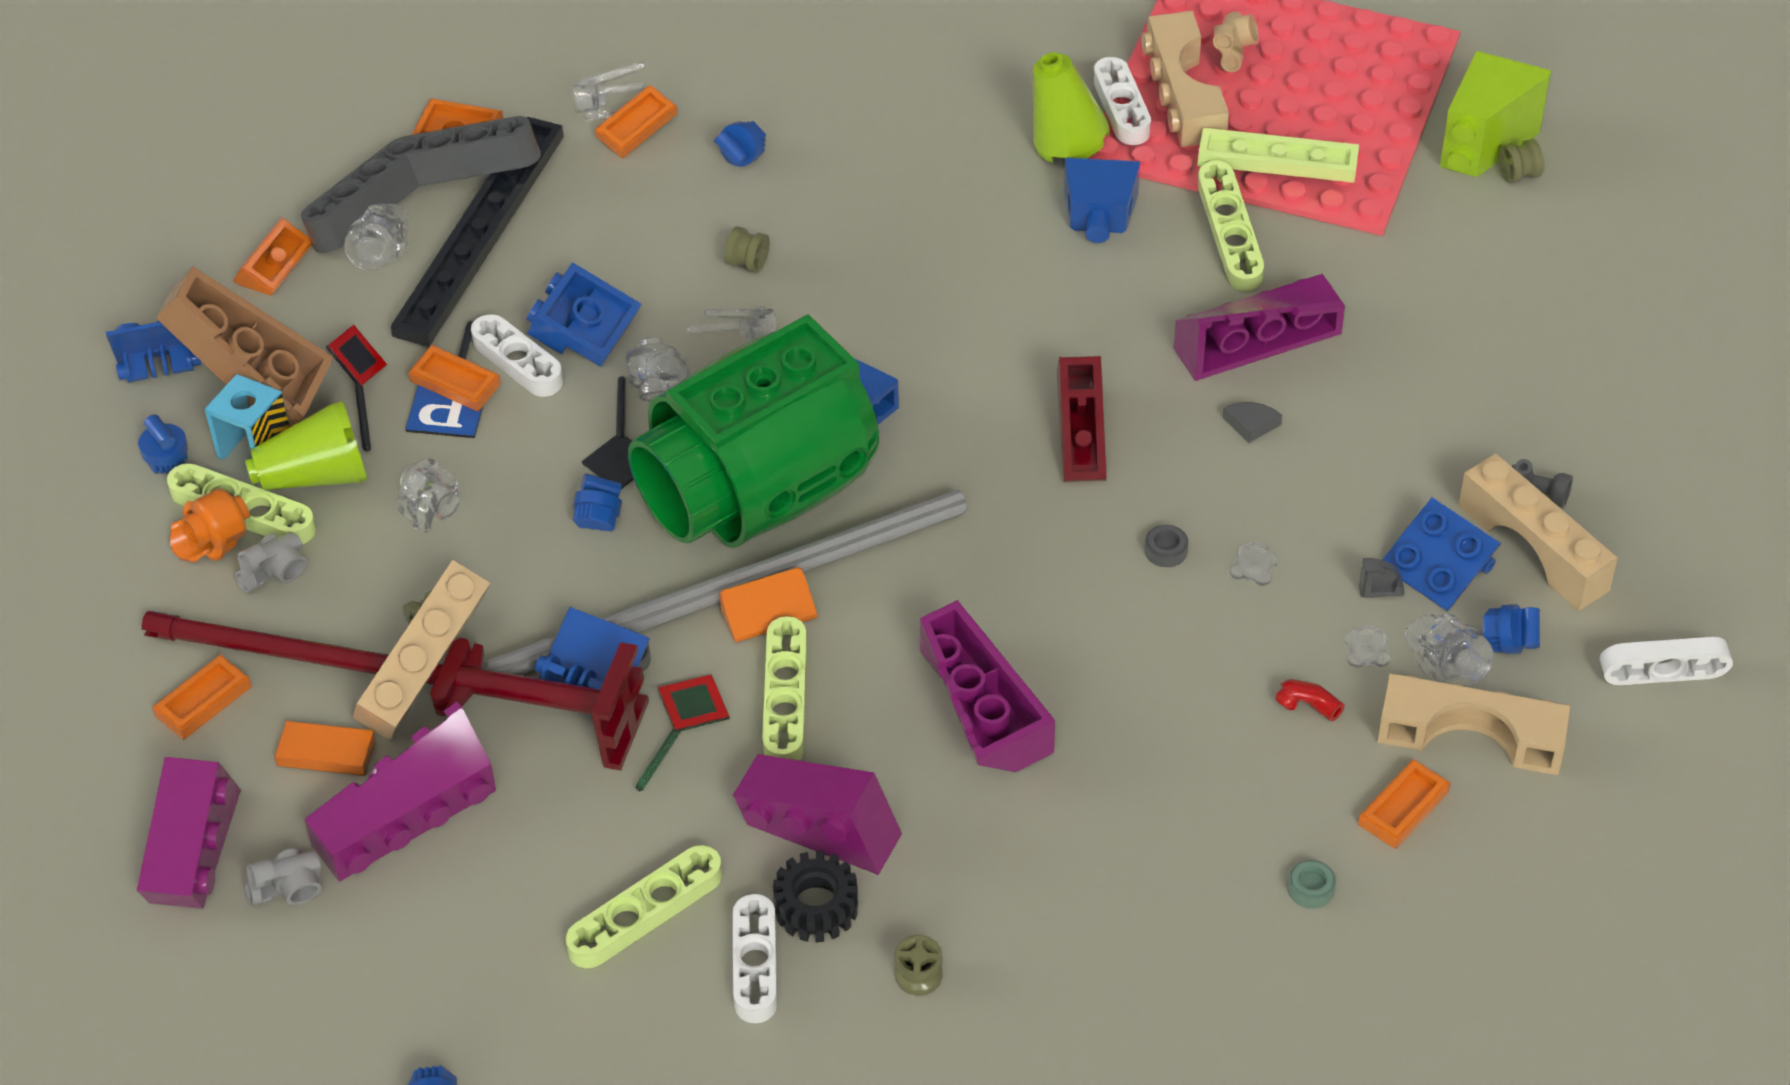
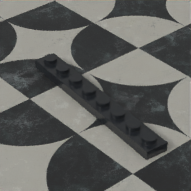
M527 116L541 151L539 160L528 167L492 173L488 176L391 324L392 336L394 338L430 347L564 137L563 125Z

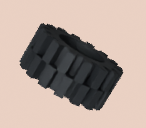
M816 851V859H809L808 852L800 854V863H797L792 857L786 861V870L782 867L779 868L776 873L777 880L773 882L774 907L778 923L781 927L786 925V933L793 937L799 930L800 940L808 942L809 935L815 934L816 942H824V933L829 932L831 938L835 939L840 936L839 926L844 931L851 927V919L855 920L858 914V886L855 872L851 873V866L846 861L840 865L839 856L831 854L829 860H824L823 851ZM810 888H824L834 894L831 901L818 906L804 904L798 899L800 893Z

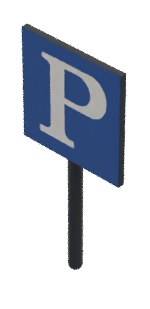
M473 321L467 323L458 357L465 360L472 338L471 326ZM418 385L405 430L411 433L475 438L483 407L477 412Z

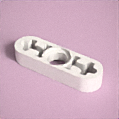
M1116 57L1100 59L1094 66V87L1117 139L1127 145H1139L1146 142L1150 137L1151 117L1127 63ZM1111 76H1112L1114 79H1117V82H1116V83H1113V84H1112V78H1111ZM1123 97L1130 99L1131 102L1118 104L1112 100ZM1132 118V124L1127 123V119Z
M489 314L477 318L472 323L471 333L474 348L530 393L546 397L557 393L562 388L563 377L559 361L504 318ZM513 351H524L527 353L524 358L519 360H511L506 357Z
M1720 637L1619 643L1608 647L1600 655V663L1605 680L1613 685L1713 679L1726 674L1733 666L1728 644ZM1667 659H1673L1666 663H1659Z
M760 894L746 895L740 898L733 907L734 1008L736 1014L742 1020L749 1023L767 1021L774 1015L777 1009L775 907L769 898ZM752 913H759V934H750L749 919ZM751 950L763 951L768 956L767 960L759 966H749L741 959L745 953ZM750 982H759V1004H750Z

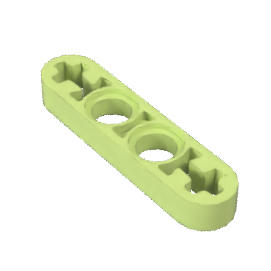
M1211 160L1204 163L1198 171V190L1228 282L1236 290L1252 291L1262 284L1264 261L1233 169L1224 161ZM1212 177H1217V180L1222 182L1221 191L1216 192V185ZM1220 205H1231L1236 209V212L1231 215H1221L1215 209ZM1231 235H1240L1246 239V242L1240 246H1232L1225 239ZM1245 259L1246 268L1251 274H1245L1243 270H1240V260Z
M188 463L176 466L167 476V485L171 498L179 505L184 506L187 501H195L197 498L221 488L232 493L234 496L239 495L244 500L249 511L257 506H267L270 508L262 516L255 517L250 515V518L245 520L246 530L262 536L275 533L278 537L293 532L300 538L302 545L309 542L316 533L313 512L302 503L196 464Z
M779 617L772 621L767 629L762 740L764 755L800 761L804 753L807 634L805 625L795 617ZM785 635L792 636L791 652L783 651L782 640ZM783 667H790L798 672L795 677L787 680L779 679L774 675L778 669ZM783 702L791 703L797 708L789 715H778L772 710L775 705ZM779 731H788L786 749L778 748L780 742Z
M704 845L691 847L576 922L568 929L566 934L567 953L571 962L577 967L585 969L603 964L714 890L722 879L721 857L718 852ZM698 865L704 869L709 866V871L704 873L698 869L693 872V867ZM688 880V886L685 887L684 882ZM662 886L671 887L676 891V895L668 901L661 902L651 897L652 892ZM623 911H631L639 916L633 925L626 927L618 926L613 922L614 917ZM605 926L606 930L602 932L601 927ZM586 940L588 943L596 942V946L591 949L587 945L580 947L579 942Z

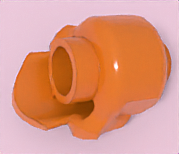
M218 488L197 498L195 501H187L182 510V519L171 525V550L177 558L186 562L195 563L203 556H207L211 561L223 559L226 553L236 547L237 540L246 533L245 520L250 518V513L244 500L239 495L232 497L226 490Z

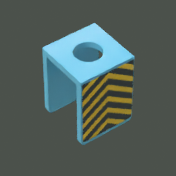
M238 374L231 379L205 408L217 458L222 460L233 451L246 435L251 450L290 428L282 392ZM247 396L256 399L251 407H249Z

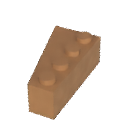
M193 266L171 289L156 317L226 385L238 374L281 391L290 427L305 417L334 358ZM247 396L249 407H251L256 399Z

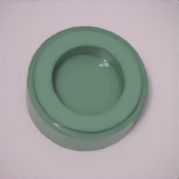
M1314 860L1300 862L1292 868L1289 874L1288 893L1292 900L1300 906L1306 908L1323 907L1334 896L1335 874L1330 867L1322 862Z

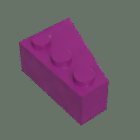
M757 754L733 793V797L747 825L811 850L823 851L824 855H837L840 861H846L848 864L877 875L880 874L902 835L874 772Z
M174 757L164 758L136 890L148 903L203 909L207 895L212 893L215 884V870L241 792L239 786L219 762Z

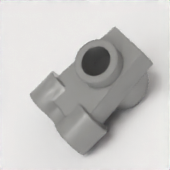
M293 532L280 537L275 533L266 535L258 544L239 552L237 558L240 570L235 573V579L240 589L248 593L265 584L264 581L274 575L285 584L297 579L304 572L308 563L307 558L301 553L302 542L300 538Z
M290 848L279 853L272 861L266 859L248 864L246 867L248 880L244 882V891L251 906L270 901L272 897L280 894L284 895L288 904L300 905L315 898L322 889L319 882L321 865L314 851L301 854L299 849Z

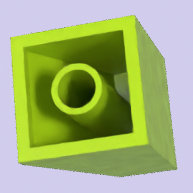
M1476 50L1448 109L1440 167L1478 177L1499 162V149L1501 145L1512 143L1514 146H1519L1524 140L1532 139L1539 134L1542 128L1552 70Z

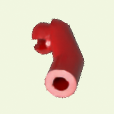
M1290 678L1280 684L1283 687L1275 694V700L1290 711L1295 710L1300 700H1302L1331 722L1335 721L1345 708L1343 702L1316 683Z

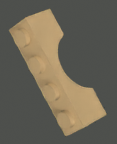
M1193 11L1148 16L1147 32L1141 35L1142 50L1145 56L1150 55V72L1153 81H1159L1160 103L1162 107H1168L1167 118L1170 132H1176L1181 147L1200 145L1203 128L1228 130L1229 111L1220 86L1198 82L1185 73L1192 67L1199 65L1201 33Z
M1493 454L1464 473L1458 506L1487 532L1496 526H1506L1522 535L1539 556L1545 569L1548 585L1577 611L1582 610L1610 591L1618 557L1498 454Z
M452 560L357 702L352 718L391 741L441 659L455 639L462 633L483 601L490 582Z
M1389 673L1377 743L1422 751L1433 738L1442 733L1453 730H1472L1485 734L1497 741L1507 752L1513 767L1559 775L1565 749L1571 705L1559 704L1550 700L1520 697L1505 692H1492L1464 687L1455 683L1447 684L1430 681L1410 675L1402 676Z

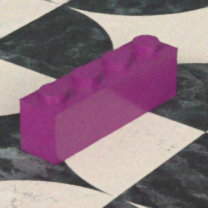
M1322 273L1177 319L1175 322L1174 350L1194 381L1342 334L1345 305Z
M956 600L921 617L920 652L943 679L977 764L1018 772L1053 754L1055 719L961 603Z
M455 702L444 711L448 718L433 730L429 731L424 726L411 736L415 744L398 757L391 759L387 755L377 762L368 780L362 785L355 782L350 783L304 819L311 846L339 882L352 874L364 871L371 863L388 853L404 848L412 839L431 828L443 825L450 817L471 805L481 803L491 793L496 791L491 762L458 702Z

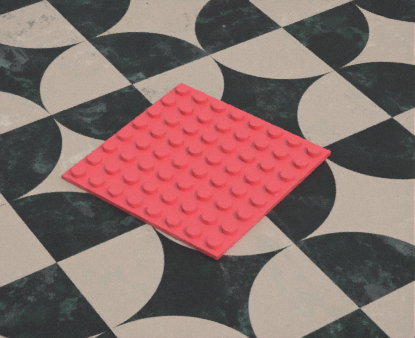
M1157 0L1150 16L1193 11L1201 33L1199 65L1192 67L1185 73L1198 82L1220 86L1229 111L1228 130L1359 144L1355 183L1233 170L1244 203L1383 236L1461 31L1324 0ZM1231 12H1239L1242 16L1252 14L1256 20L1259 33L1258 44L1243 48V61L1240 69L1236 72H1227L1221 67L1222 54L1213 44L1214 27L1221 25L1225 16ZM1146 23V25H1145V27H1144L1142 33H1146V32H1147V23ZM1140 35L1127 65L1151 117L1150 137L1146 142L1139 145H1127L1120 142L1104 111V115L1108 120L1110 134L1109 136L1106 134L1103 139L1104 146L1102 149L1086 159L1140 161L1139 178L1199 192L1198 171L1201 166H1198V154L1200 145L1181 147L1176 132H1170L1167 118L1168 107H1162L1160 103L1159 81H1153L1150 72L1151 58L1150 55L1145 56L1143 53ZM1123 97L1112 100L1118 104L1131 102L1130 99ZM1132 118L1127 119V123L1132 124ZM1212 177L1216 185V192L1221 191L1222 182H1219L1217 177Z

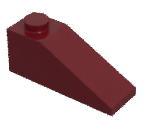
M1101 356L1059 357L1057 388L1064 482L1106 481Z

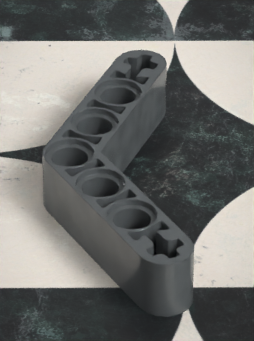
M514 116L400 137L390 142L309 204L302 211L301 219L314 249L319 253H329L344 246L419 186L528 167L539 160L541 151L530 121L524 116Z

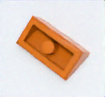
M281 218L242 266L233 281L240 286L272 296L311 247V239L284 218Z
M800 567L724 589L719 593L721 612L735 643L766 634L771 622L779 617H795L802 622L817 618V611L805 575Z

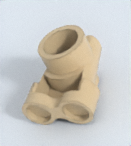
M1231 12L1225 16L1221 25L1214 27L1213 44L1222 54L1221 67L1227 72L1238 71L1244 57L1242 55L1243 48L1258 44L1259 33L1256 20L1252 14L1242 16L1239 12Z

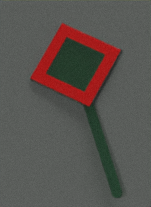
M712 674L658 687L659 695L673 729L635 786L637 791L644 790L681 731L729 719L730 716Z

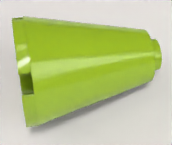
M1057 52L1047 53L1033 67L1034 146L1038 155L1049 162H1053L1052 157L1064 158V161L1065 158H1089L1104 146L1103 139L1106 134L1108 136L1110 134L1108 120L1070 57Z
M343 401L330 404L252 448L251 454L253 458L245 460L252 485L260 482L263 490L353 484L368 480Z

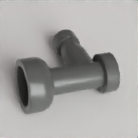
M1521 459L1515 465H1512L1517 472L1538 490L1548 495V498L1558 507L1564 508L1566 506L1572 488L1573 475L1558 473L1553 479L1536 475L1533 472L1531 462L1527 459Z

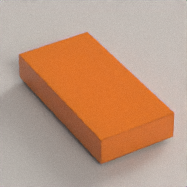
M649 85L595 128L596 138L623 159L677 115V106L653 86Z
M434 345L428 348L408 372L410 382L477 412L480 411L501 385L499 374Z
M220 654L155 704L152 709L158 720L184 740L252 687L247 675Z
M286 721L275 754L276 764L280 767L365 776L376 741L374 730Z
M1412 759L1359 815L1358 825L1396 849L1449 793L1451 783Z

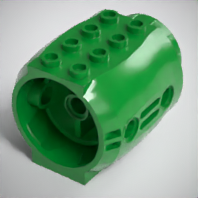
M807 314L779 330L753 339L723 354L690 374L671 389L654 397L648 408L649 431L630 443L628 460L632 476L645 504L669 535L679 542L688 544L712 532L725 546L736 548L813 510L860 478L866 472L877 452L879 429L873 406L860 380L859 363Z

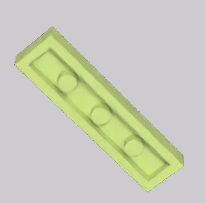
M1203 128L1198 154V166H1202L1211 160H1220L1229 164L1233 170L1355 183L1359 144Z

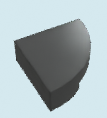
M1242 402L1223 408V418L1248 443L1277 428L1282 423V414L1260 403Z
M1363 558L1359 582L1361 597L1404 596L1402 576L1394 565L1380 559Z

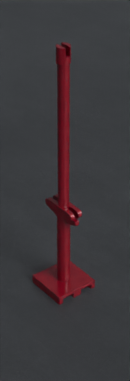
M150 610L145 613L141 630H146L144 636L171 641L176 639L375 675L389 656L383 653L183 619L178 615ZM458 638L452 643L444 663L438 664L426 683L433 685L430 696L435 713L439 716H446L444 711L455 702H458L463 707L473 694L592 715L604 768L620 771L649 703L648 695L639 694L644 681L643 670L641 667L632 666L638 653V646L622 642L618 646L601 689L483 669V645L474 643L471 650L470 643L466 638Z

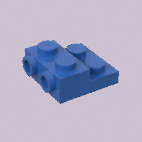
M572 262L564 275L558 272L554 275L545 291L549 295L546 301L543 302L538 299L531 308L526 318L527 321L531 322L527 334L560 354H563L568 347L602 367L637 315L642 304Z

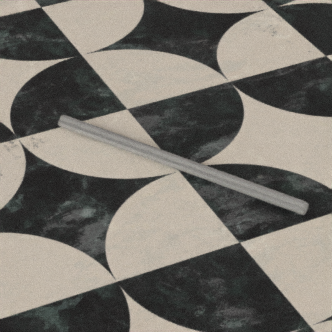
M954 490L602 619L638 633L720 603L719 593L724 589L800 567L803 572L963 514L967 509V503L963 493L960 490ZM557 635L486 660L484 669L516 675H523L534 671L541 655L548 657Z

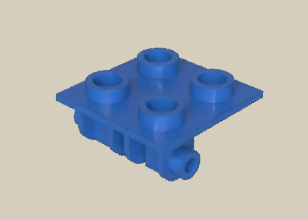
M159 320L156 323L145 325L125 323L119 325L113 331L106 332L107 339L118 363L116 364L119 381L127 379L128 383L149 379L145 359H149L152 377L157 378L155 357H161L165 376L170 375L166 355H170L173 374L194 371V366L201 365V360Z
M1431 497L1382 560L1389 562L1399 570L1403 582L1448 612L1479 572L1482 571L1488 574L1493 569L1496 560L1491 556L1501 543Z
M569 607L548 657L543 655L539 657L535 666V672L540 673L538 679L601 689L620 642L638 646V653L632 665L638 667L650 638Z

